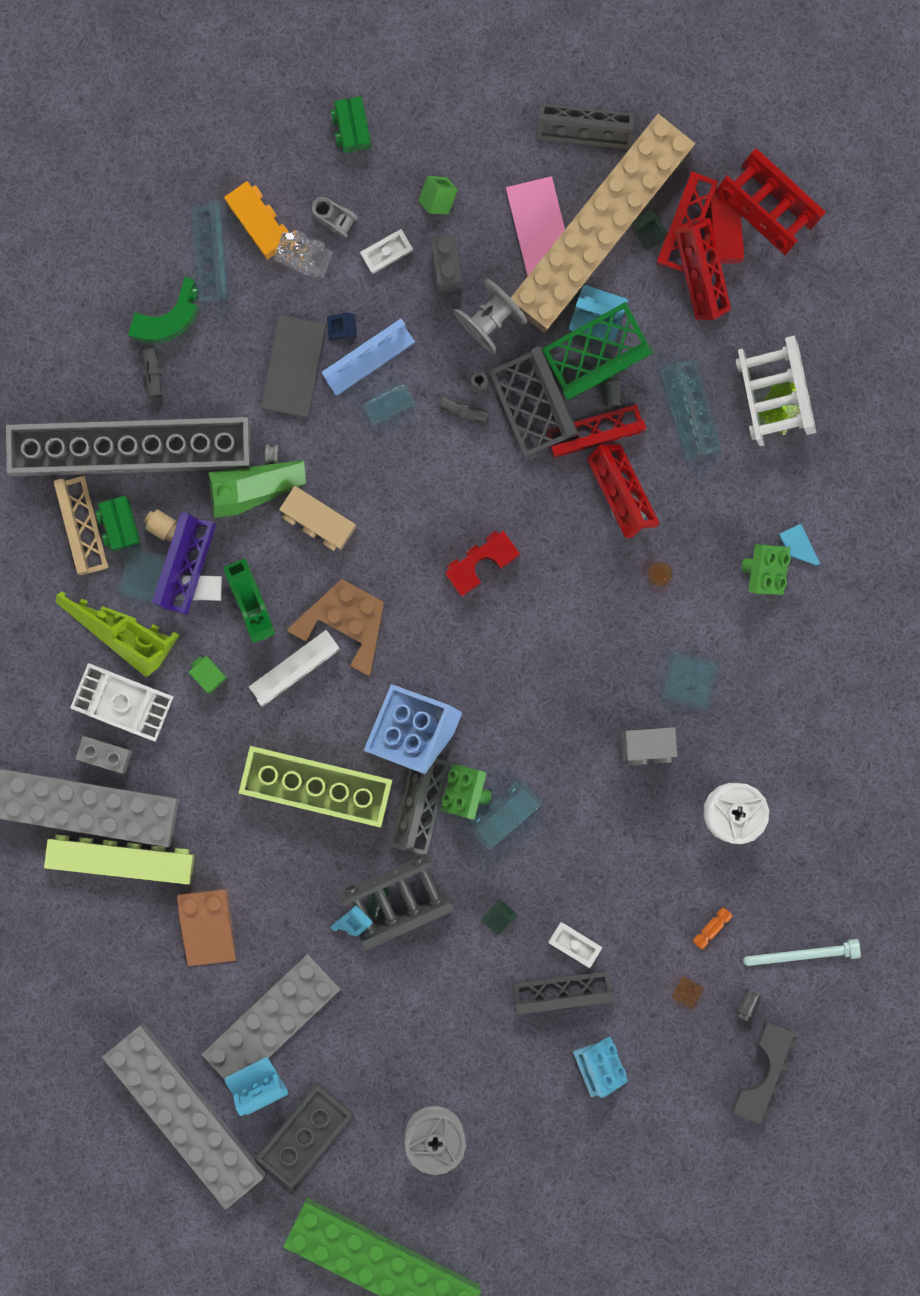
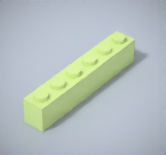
M55 834V839L47 840L44 868L180 884L192 883L195 854H189L190 849L175 848V852L165 851L166 847L151 845V850L141 849L142 844L127 843V847L117 846L118 841L103 840V844L93 843V838L79 837V841H70V836Z

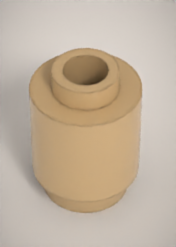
M157 509L155 512L150 511L144 520V524H146L145 530L164 542L167 540L171 543L177 521Z

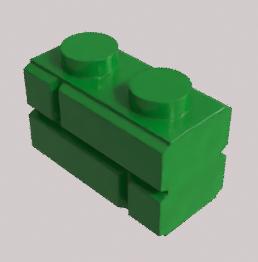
M358 96L335 101V109L331 110L333 124H338L339 132L335 133L337 146L343 147L344 153L372 148L362 97Z
M122 496L98 504L99 510L96 511V516L99 524H104L106 533L102 534L106 548L110 547L115 552L141 544L128 497Z

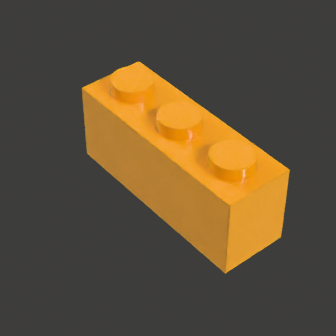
M246 181L226 195L224 199L266 260H268L290 244L288 239L290 233L283 223L278 225L274 218L277 215L269 204L267 206L261 201L263 195L257 186L251 187L248 181Z

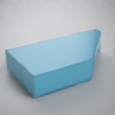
M801 524L778 534L783 545L791 547L790 557L815 566L820 564Z
M355 905L330 928L334 931L338 929L344 930L349 935L357 937L373 922Z

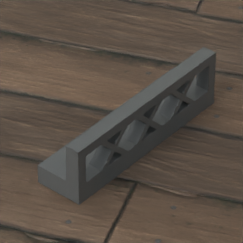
M540 103L536 139L630 149L634 131V113ZM544 112L554 113L555 115L544 114ZM618 121H627L629 123H621Z
M436 758L425 774L409 769L390 847L423 855L428 853L450 764L449 761ZM434 763L441 764L436 777L432 774ZM432 788L434 791L433 798L428 801L426 797L427 792ZM426 811L428 818L422 825L421 816ZM419 835L422 837L420 849L414 848L416 837Z
M609 971L513 983L517 1015L614 1002ZM605 977L607 989L606 991L596 992L589 985L594 978ZM583 979H590L587 984L582 981ZM577 980L584 988L579 994L572 995L565 988L570 981ZM560 982H566L563 987L557 984ZM553 983L560 991L554 998H548L541 991L547 984ZM542 985L539 990L533 986ZM530 987L536 994L531 1001L520 1002L519 988ZM586 989L592 992L583 994ZM562 992H564V993H566V994L568 995V996L559 997ZM538 995H540V996H542V997L544 998V999L535 1000Z

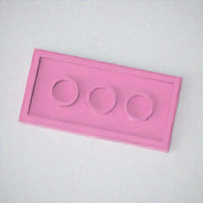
M552 176L506 187L527 277L565 230Z

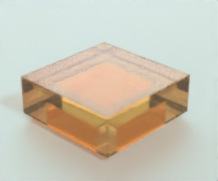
M682 976L671 998L693 1009L704 987Z

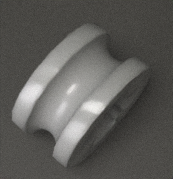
M266 444V465L279 463V445L275 444L274 447H270L269 444Z

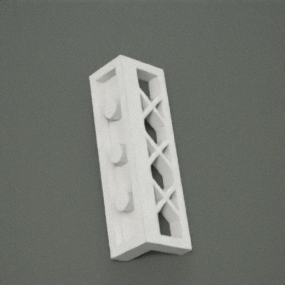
M325 630L250 685L249 688L256 696L259 704L265 706L341 649L328 631Z

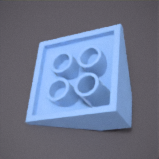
M391 684L364 751L425 774L454 735L462 712L448 704Z

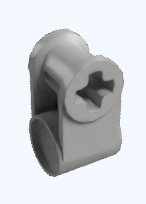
M319 197L312 204L314 219L346 239L349 228L354 221L358 220V216L326 197ZM321 205H325L329 208V212L325 215H320L316 212V209Z

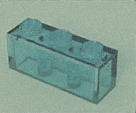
M516 781L507 789L508 796L503 800L498 797L489 805L491 810L485 816L480 813L470 822L473 825L470 830L488 851L544 804L525 781L521 784Z

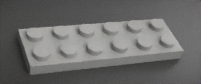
M307 954L201 1055L225 1080L226 1077L265 1057L269 1058L337 994L341 988Z

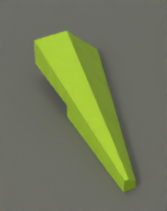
M64 592L56 595L55 602L145 677H148L160 667L179 637V634L173 632L171 636L158 633L159 626L152 624L150 629H147L136 622L137 618L103 606L100 611L87 607L88 601L81 599L79 604L66 598V593Z

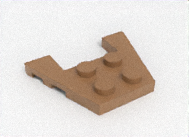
M341 579L294 622L287 632L307 641L318 620L362 643L350 666L370 676L384 602Z

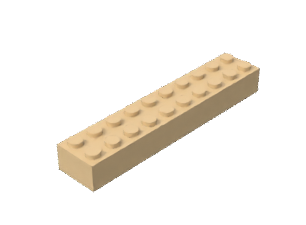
M660 114L656 115L512 295L511 299L520 308L526 319L544 334L696 144Z

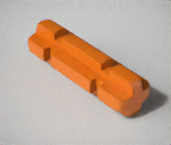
M721 908L717 913L718 916L716 918L713 917L701 930V935L698 934L693 939V943L697 947L704 949L708 945L709 939L712 940L724 927L723 924L732 918V914L726 908Z

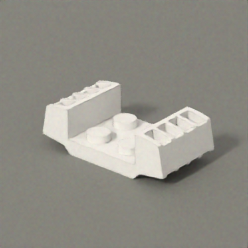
M88 663L70 708L156 742L173 696Z

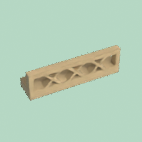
M85 476L64 480L63 478L54 480L77 574L85 575L109 568ZM81 482L83 492L77 500L70 495L68 485ZM84 496H85L86 504H84L83 502H81L82 499L84 498ZM71 499L77 502L74 508ZM79 504L88 508L89 515L84 523L76 519L75 511ZM90 519H91L92 527H90V526L87 525ZM77 522L83 525L80 531ZM85 527L94 531L95 538L90 546L82 542L81 534ZM96 542H97L98 550H96V549L93 548ZM83 545L89 548L86 554ZM91 550L100 554L102 565L89 568L87 557Z

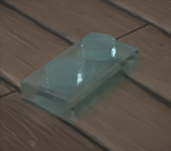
M403 383L362 405L374 427L415 406L416 403L406 384Z

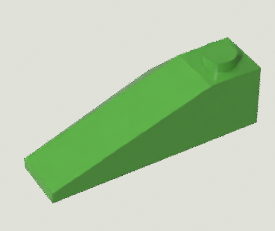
M304 460L209 472L213 518L241 514L291 491L294 486L300 487L306 484Z

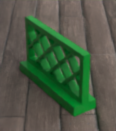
M627 302L622 303L542 349L564 390L563 393L567 400L575 398L655 353L651 345L648 344ZM621 310H624L628 317L625 327L613 324L615 314ZM608 317H610V321H609V322L603 321V320L607 319ZM598 323L608 325L604 339L592 335L594 325ZM630 323L633 326L634 330L629 329ZM611 327L624 330L620 344L608 340ZM589 329V333H588V334L582 333V332H584L585 330ZM627 332L637 334L641 343L635 347L624 345ZM575 336L587 337L584 350L571 347ZM590 339L603 342L600 355L587 352ZM569 340L567 346L562 344ZM607 343L619 347L617 357L614 359L603 357ZM557 346L565 348L566 352L563 362L554 360L550 350ZM623 348L628 349V351L622 353ZM570 350L582 353L579 367L567 364ZM586 355L598 358L596 369L590 371L582 368ZM602 360L608 361L601 365ZM565 366L578 370L575 380L567 384L563 377ZM581 371L587 373L580 377Z

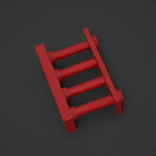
M756 148L741 165L745 171L734 181L727 175L715 192L786 256L798 242L794 235L804 225L812 230L826 212ZM751 177L762 185L752 197L741 188ZM769 193L780 202L770 213L759 205ZM788 209L798 219L786 230L776 219Z

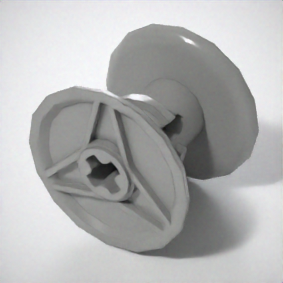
M485 279V287L492 296V299L485 305L481 304L479 306L480 310L472 318L459 309H454L453 313L461 325L487 351L495 354L496 347L488 335L495 328H501V322L508 316L521 324H526L527 319L515 302L490 279ZM488 307H490L489 313L486 316L481 317V314Z
M440 1106L424 1107L414 1113L407 1123L404 1142L406 1155L411 1164L418 1170L431 1175L445 1174L454 1169L462 1160L466 1148L463 1126L457 1115L448 1108ZM433 1137H438L437 1143H432Z

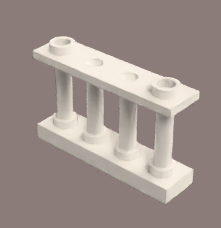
M795 335L785 338L787 346H784L782 350L751 358L746 357L743 349L738 350L739 358L736 359L738 372L743 373L753 425L749 426L752 440L756 439L759 446L764 445L763 435L798 426L799 428H804L807 435L817 433ZM782 359L790 360L791 369H787V372L751 381L750 367ZM788 381L795 383L796 391H793L791 395L756 403L753 390ZM791 404L799 405L801 413L797 414V417L760 425L758 412Z

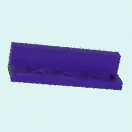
M180 513L152 600L153 604L164 610L188 615L216 527L214 522L197 519L189 513ZM198 527H207L205 535L198 539L196 536ZM197 548L199 551L198 557L191 562L189 559L190 552ZM190 570L192 574L191 579L186 584H183V574ZM183 593L184 601L182 607L173 606L176 597Z

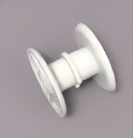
M727 783L718 786L709 794L704 804L703 817L707 828L715 837L729 843L745 844L754 841L764 832L769 820V808L765 797L758 789L748 784ZM732 810L740 812V816L733 815Z

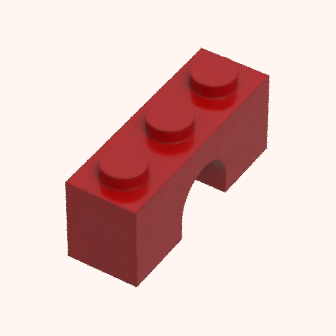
M494 531L485 538L487 543L480 548L478 545L473 546L466 552V558L460 562L458 559H455L446 566L448 571L445 572V576L461 598L481 584V581L475 574V566L479 561L490 559L501 570L520 556L519 551L504 531L499 534L497 531Z

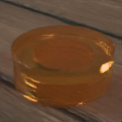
M657 562L649 568L648 578L653 585L664 586L672 579V569L664 562Z

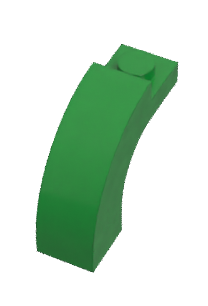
M184 277L178 301L169 313L159 317H151L134 312L128 333L130 339L144 343H162L172 340L185 332L194 321L199 310L196 304L191 303V301H196L199 291L195 280Z
M246 558L223 567L227 581L243 615L252 643L265 640L269 636L274 635L275 631L272 620Z

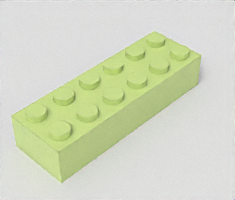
M250 746L239 794L382 827L393 780Z

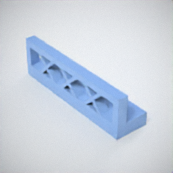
M399 319L322 371V375L337 396L413 345L415 341L407 331L403 320Z

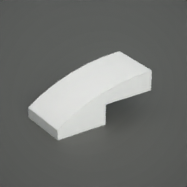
M183 575V577H182V582H183V584H186L187 582H189L190 579H191V576H184V575ZM200 576L192 600L221 601L223 577ZM183 593L178 595L175 600H184Z

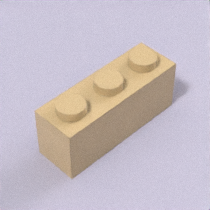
M294 486L279 509L284 514L282 519L293 526L296 522L304 527L302 531L312 538L317 535L324 539L322 544L332 551L336 548L342 550L357 527L356 524Z

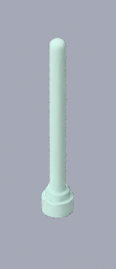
M851 939L841 946L746 956L743 959V963L746 966L840 955H845V957H850V959L861 958L859 940Z

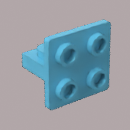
M583 285L569 330L575 331L622 303H628V299ZM624 310L615 314L613 324L620 326ZM608 317L607 319H605V320H603V321L609 322V321H610V317ZM601 323L594 325L592 335L604 339L608 325ZM611 327L609 341L615 342L618 328ZM589 329L585 330V331L582 332V333L588 334V333H589Z
M611 1037L573 1051L591 1097L598 1095L600 1098L606 1097L628 1082L626 1071L622 1067L616 1046L613 1044Z
M268 1057L225 1078V1083L233 1094L235 1107L240 1116L244 1114L249 1115L289 1094L287 1087Z

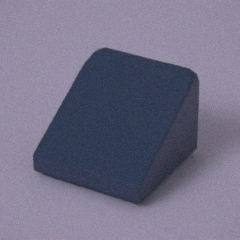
M346 312L327 316L329 340L357 338L355 314Z

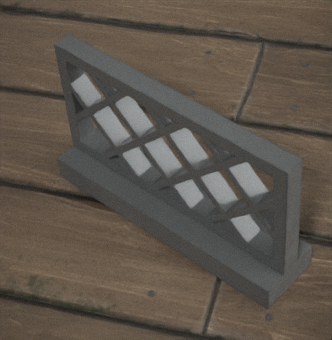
M540 346L531 349L532 352L489 371L525 458L569 439L573 440L580 437L549 362ZM531 359L534 367L530 376L518 372L521 364ZM503 371L513 373L508 386L499 383L496 374ZM535 373L539 379L534 378ZM517 375L528 379L524 392L512 388ZM532 381L542 385L543 389L539 398L528 394ZM502 387L507 389L505 394L502 390ZM510 391L522 395L517 407L509 405L507 402ZM544 395H546L548 401L543 400ZM525 397L537 400L533 413L521 409ZM541 402L550 405L552 409L548 419L536 415ZM511 409L515 410L514 416L512 414ZM519 412L531 416L526 429L517 426L516 420ZM553 416H555L557 423L552 421ZM535 418L547 422L542 435L530 431ZM550 424L560 428L562 436L554 440L545 437ZM520 431L525 432L524 435H523V438H522V435H521ZM528 434L539 437L540 440L537 447L528 451L525 445Z

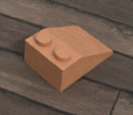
M228 888L177 895L179 919L188 966L236 961Z

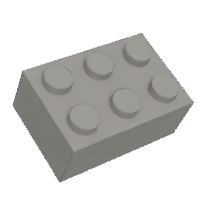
M675 727L621 732L623 761H628L629 765L647 764V759H652L653 763L672 762L671 757H677Z

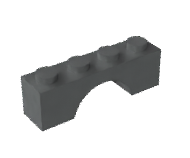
M764 1021L756 1043L760 1045L766 1054V1073L757 1084L738 1089L730 1110L734 1115L757 1124H761L762 1119H767L770 1112L768 1103L771 1096L775 1097L779 1088L777 1079L779 1074H783L787 1067L788 1060H785L788 1050L792 1051L796 1043L794 1031L770 1021Z

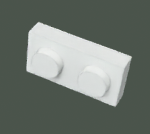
M402 229L361 251L360 255L373 275L413 252V248Z
M562 922L559 923L548 941L549 944L589 968L602 949L600 945Z

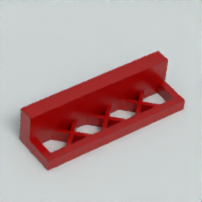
M691 171L656 265L664 268L667 266L684 273L683 264L678 265L668 261L670 253L679 248L678 245L673 247L676 240L674 228L682 224L684 217L687 223L682 225H692L705 218L719 181ZM698 180L712 185L709 194L699 198L695 189ZM693 194H694L696 200L690 202V201H691V198H692V196H693ZM706 199V202L703 207L701 201ZM698 203L701 215L690 220L687 209L689 206Z
M704 218L693 225H680L674 228L695 319L715 320L730 311L731 306L711 218ZM703 227L705 231L704 240H702L700 229ZM707 251H709L711 257L709 263L706 259ZM713 274L715 275L716 279L714 286L712 285L711 281ZM718 296L720 297L722 307L719 309L717 306Z
M635 404L574 422L576 429L582 425L592 429L591 434L586 437L575 438L572 441L569 439L567 442L552 446L550 449L554 459L643 433L647 428L644 420L641 419L638 405ZM634 411L637 422L627 425L619 422L624 413ZM616 415H620L617 420L614 419V418H612V417H613V416H616ZM607 418L615 423L613 429L606 431L597 429L598 424L603 419ZM597 421L594 427L589 424ZM560 428L549 429L546 434L547 438L553 439L552 434L561 432Z
M621 444L599 445L587 460L624 537L633 538L643 528H656L660 523ZM612 452L616 453L619 461L612 456ZM621 472L627 475L629 481L622 476ZM630 491L637 496L638 500L632 497ZM640 511L647 516L648 520L643 519Z

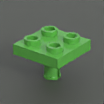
M755 544L753 559L745 558L741 566L744 573H751L748 592L784 595V589L787 585L786 576L788 564L790 563L791 547Z
M452 764L440 810L474 820L478 804L487 805L491 799V792L482 789L487 772Z

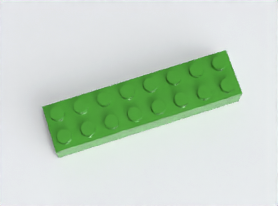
M306 1198L283 1246L379 1296H479L481 1293L480 1284L309 1198Z

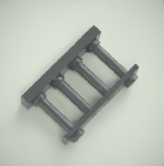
M429 853L416 855L407 863L358 885H349L340 892L344 906L352 903L353 907L357 905L368 918L369 916L361 898L374 893L385 915L386 920L378 925L371 924L360 934L361 943L365 951L454 911L448 894L439 895L427 868L433 866ZM419 873L430 897L429 902L422 905H417L405 878ZM394 883L397 884L408 907L407 912L400 915L394 914L383 888Z

